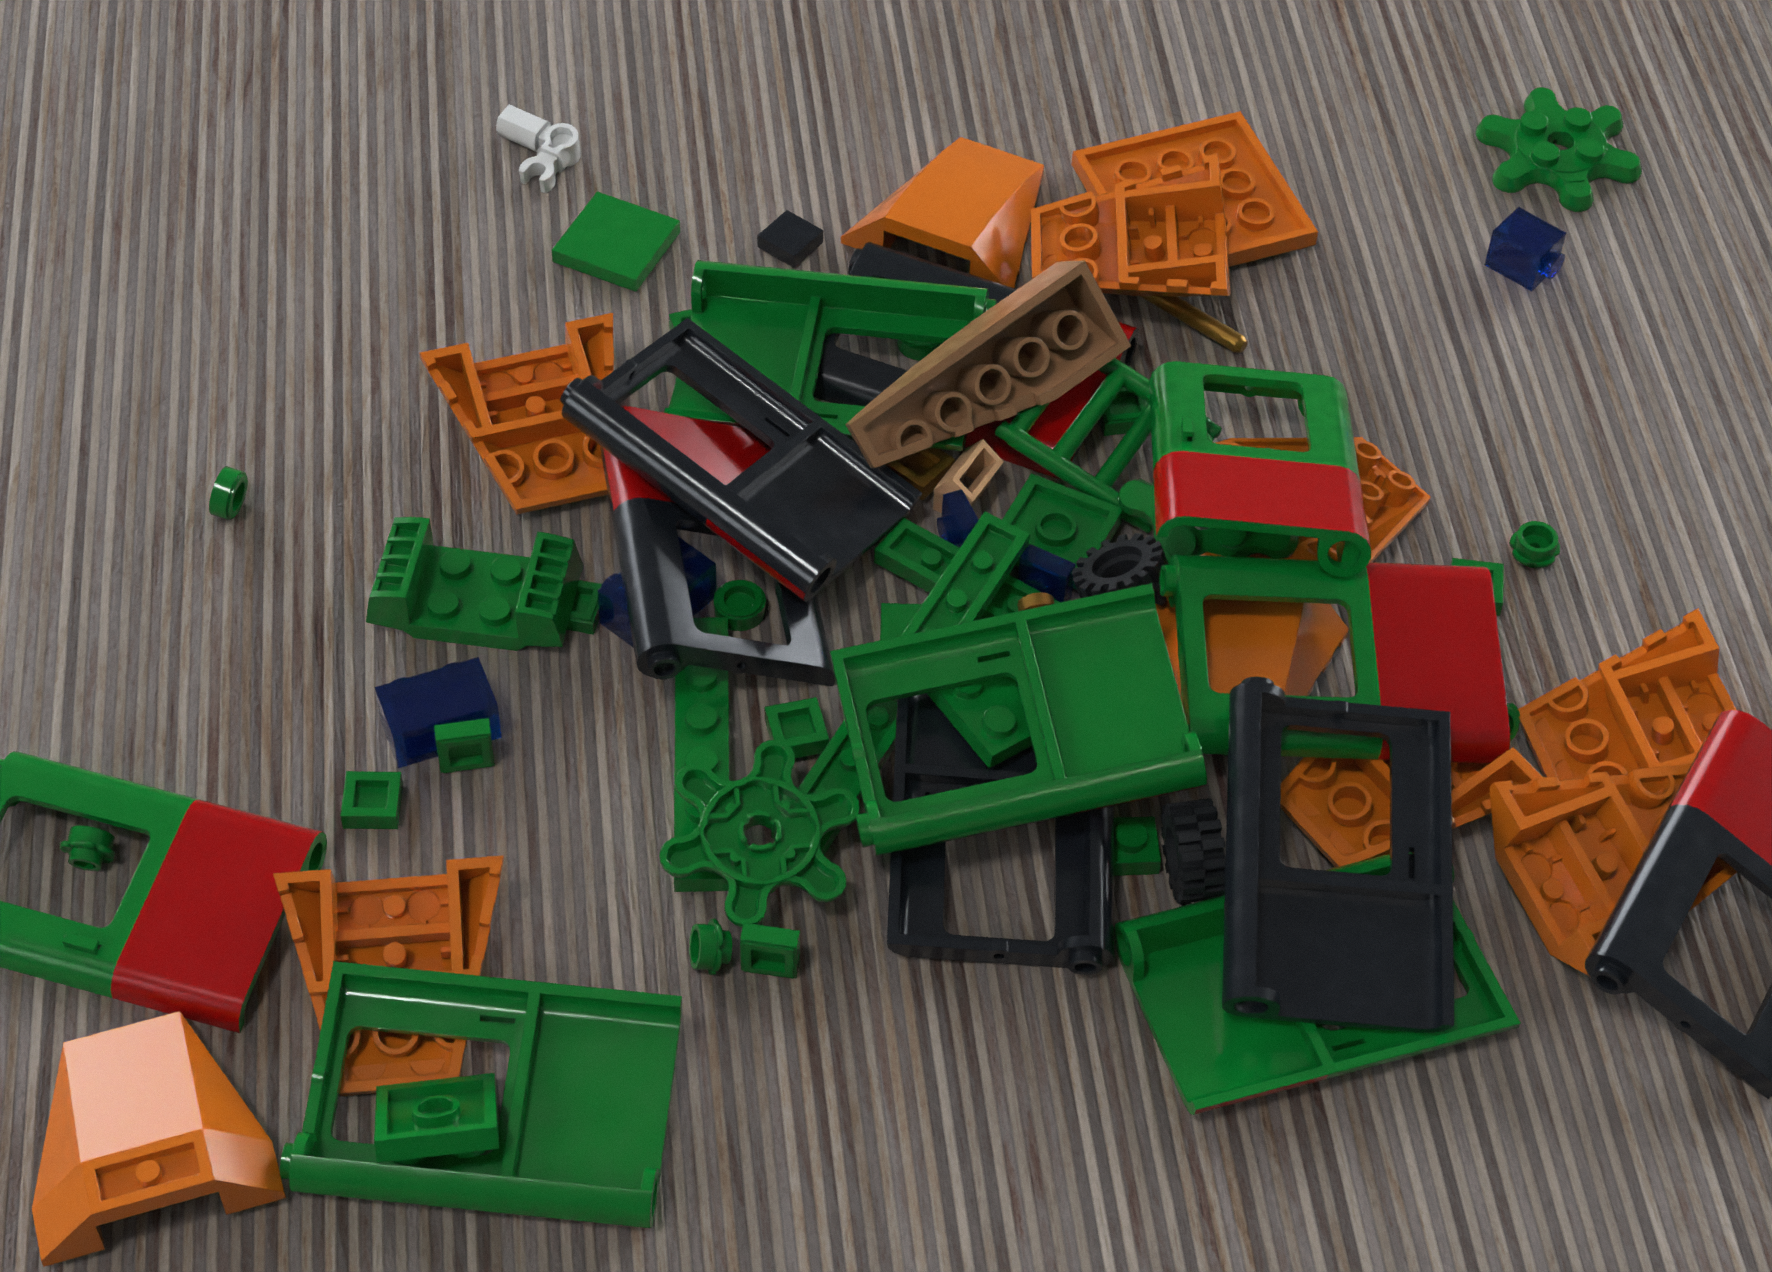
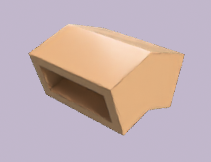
M984 439L965 448L934 488L933 510L961 522L991 483V478L1004 461ZM966 476L975 479L968 489L962 484Z

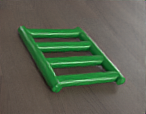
M1114 358L1098 369V371L1106 375L1105 379L1053 449L1028 434L1049 403L1036 405L1018 412L1010 423L1004 420L996 428L995 435L1080 492L1120 507L1118 502L1119 492L1113 489L1112 486L1151 434L1149 379ZM1125 387L1147 401L1148 404L1094 477L1071 462L1070 459L1121 389ZM1206 416L1207 433L1214 440L1221 434L1222 427ZM1123 511L1122 519L1131 525L1138 527L1147 534L1153 530L1151 524L1146 519L1130 516Z

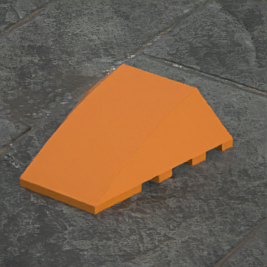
M960 137L841 236V244L856 249H863L866 243L872 242L890 248L897 236L967 259L970 261L969 274L1015 288L1017 275H1019L1025 242H1027L1030 230L1031 209L1035 208L1044 165Z
M1218 152L1202 157L1203 164L1182 170L1179 164L1161 169V177L1136 185L1132 178L1115 183V191L1095 197L1093 192L1089 191L1031 209L1032 279L1056 262L1085 260L1102 293L1130 296H1229L1231 291L1227 233Z
M613 313L565 322L566 344L474 363L469 343L419 353L421 361L516 515L608 495L600 445L563 418L561 414L563 404L560 402V399L566 387L574 379L581 378L583 380L593 375L602 380L614 371Z
M1210 552L1201 554L1204 556H1222ZM1166 597L1167 601L1162 606L1156 604V610L1182 702L1176 610L1170 606L1169 598ZM1203 601L1209 686L1215 692L1230 693L1233 687L1241 684L1246 678L1265 677L1272 680L1274 685L1279 686L1285 692V695L1309 696L1316 679L1321 672L1324 673L1332 660L1335 650L1338 646L1341 647L1345 641L1349 629L1330 604Z
M1699 608L1683 616L1682 623L1664 633L1660 629L1642 639V646L1619 658L1615 654L1599 663L1598 670L1581 680L1574 677L1518 709L1520 712L1519 724L1544 777L1558 776L1559 780L1584 778L1588 773L1608 772L1609 776L1628 774L1632 769L1693 763L1720 713L1727 710H1737L1717 673L1719 646Z
M1514 747L1491 763L1451 762L1452 829L1491 813L1489 787L1493 782L1512 780L1513 785L1532 783L1536 778H1543V776ZM1303 757L1281 782L1280 808L1334 867L1390 854V760Z
M1691 764L1632 769L1628 774L1609 776L1608 772L1588 773L1584 778L1559 780L1558 776L1536 778L1532 783L1513 785L1512 780L1493 782L1489 789L1495 858L1551 956L1588 975L1585 969V960ZM1717 857L1690 910L1734 876L1737 871L1720 857Z
M504 855L446 860L447 874L338 883L335 882L331 869L273 873L320 1031L333 961L481 976ZM363 1029L357 1030L349 1038L339 1095L376 1093V1086L460 1077L468 1040Z

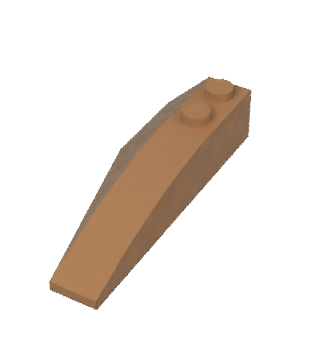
M1085 260L1056 262L943 342L881 392L845 425L870 468H876L932 447L933 444L972 432L977 427L993 421L1004 420L1017 415V412L1033 406L1052 402L1131 347V344Z

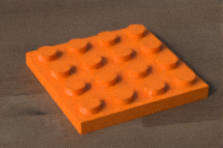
M1241 111L1073 151L1071 165L1086 191H1092L1095 197L1115 191V183L1133 178L1136 185L1161 177V169L1179 164L1182 170L1203 164L1202 157L1218 152L1229 267L1314 246L1317 242L1318 230Z

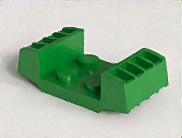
M395 517L369 596L366 623L403 630L417 639L518 651L525 646L563 647L584 565L574 539L564 536L537 532L531 556H516L435 546L433 544L430 518Z

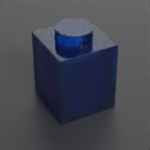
M1518 207L1493 230L1484 265L1532 292L1545 278H1554L1561 269L1565 260V254L1561 253L1566 232Z

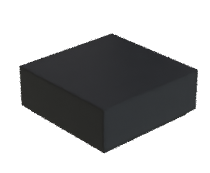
M786 210L757 235V247L795 268L823 243L824 230Z

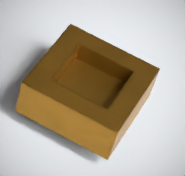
M927 448L884 465L921 491L920 500H924L934 491V488L955 463V459L940 449Z

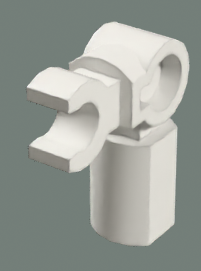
M510 104L498 116L496 124L498 135L537 152V156L524 160L520 165L521 183L527 184L533 176L541 175L539 178L540 190L543 193H547L555 186L556 173H561L566 167L575 165L581 158L578 131L572 125L557 123L551 126L550 122Z

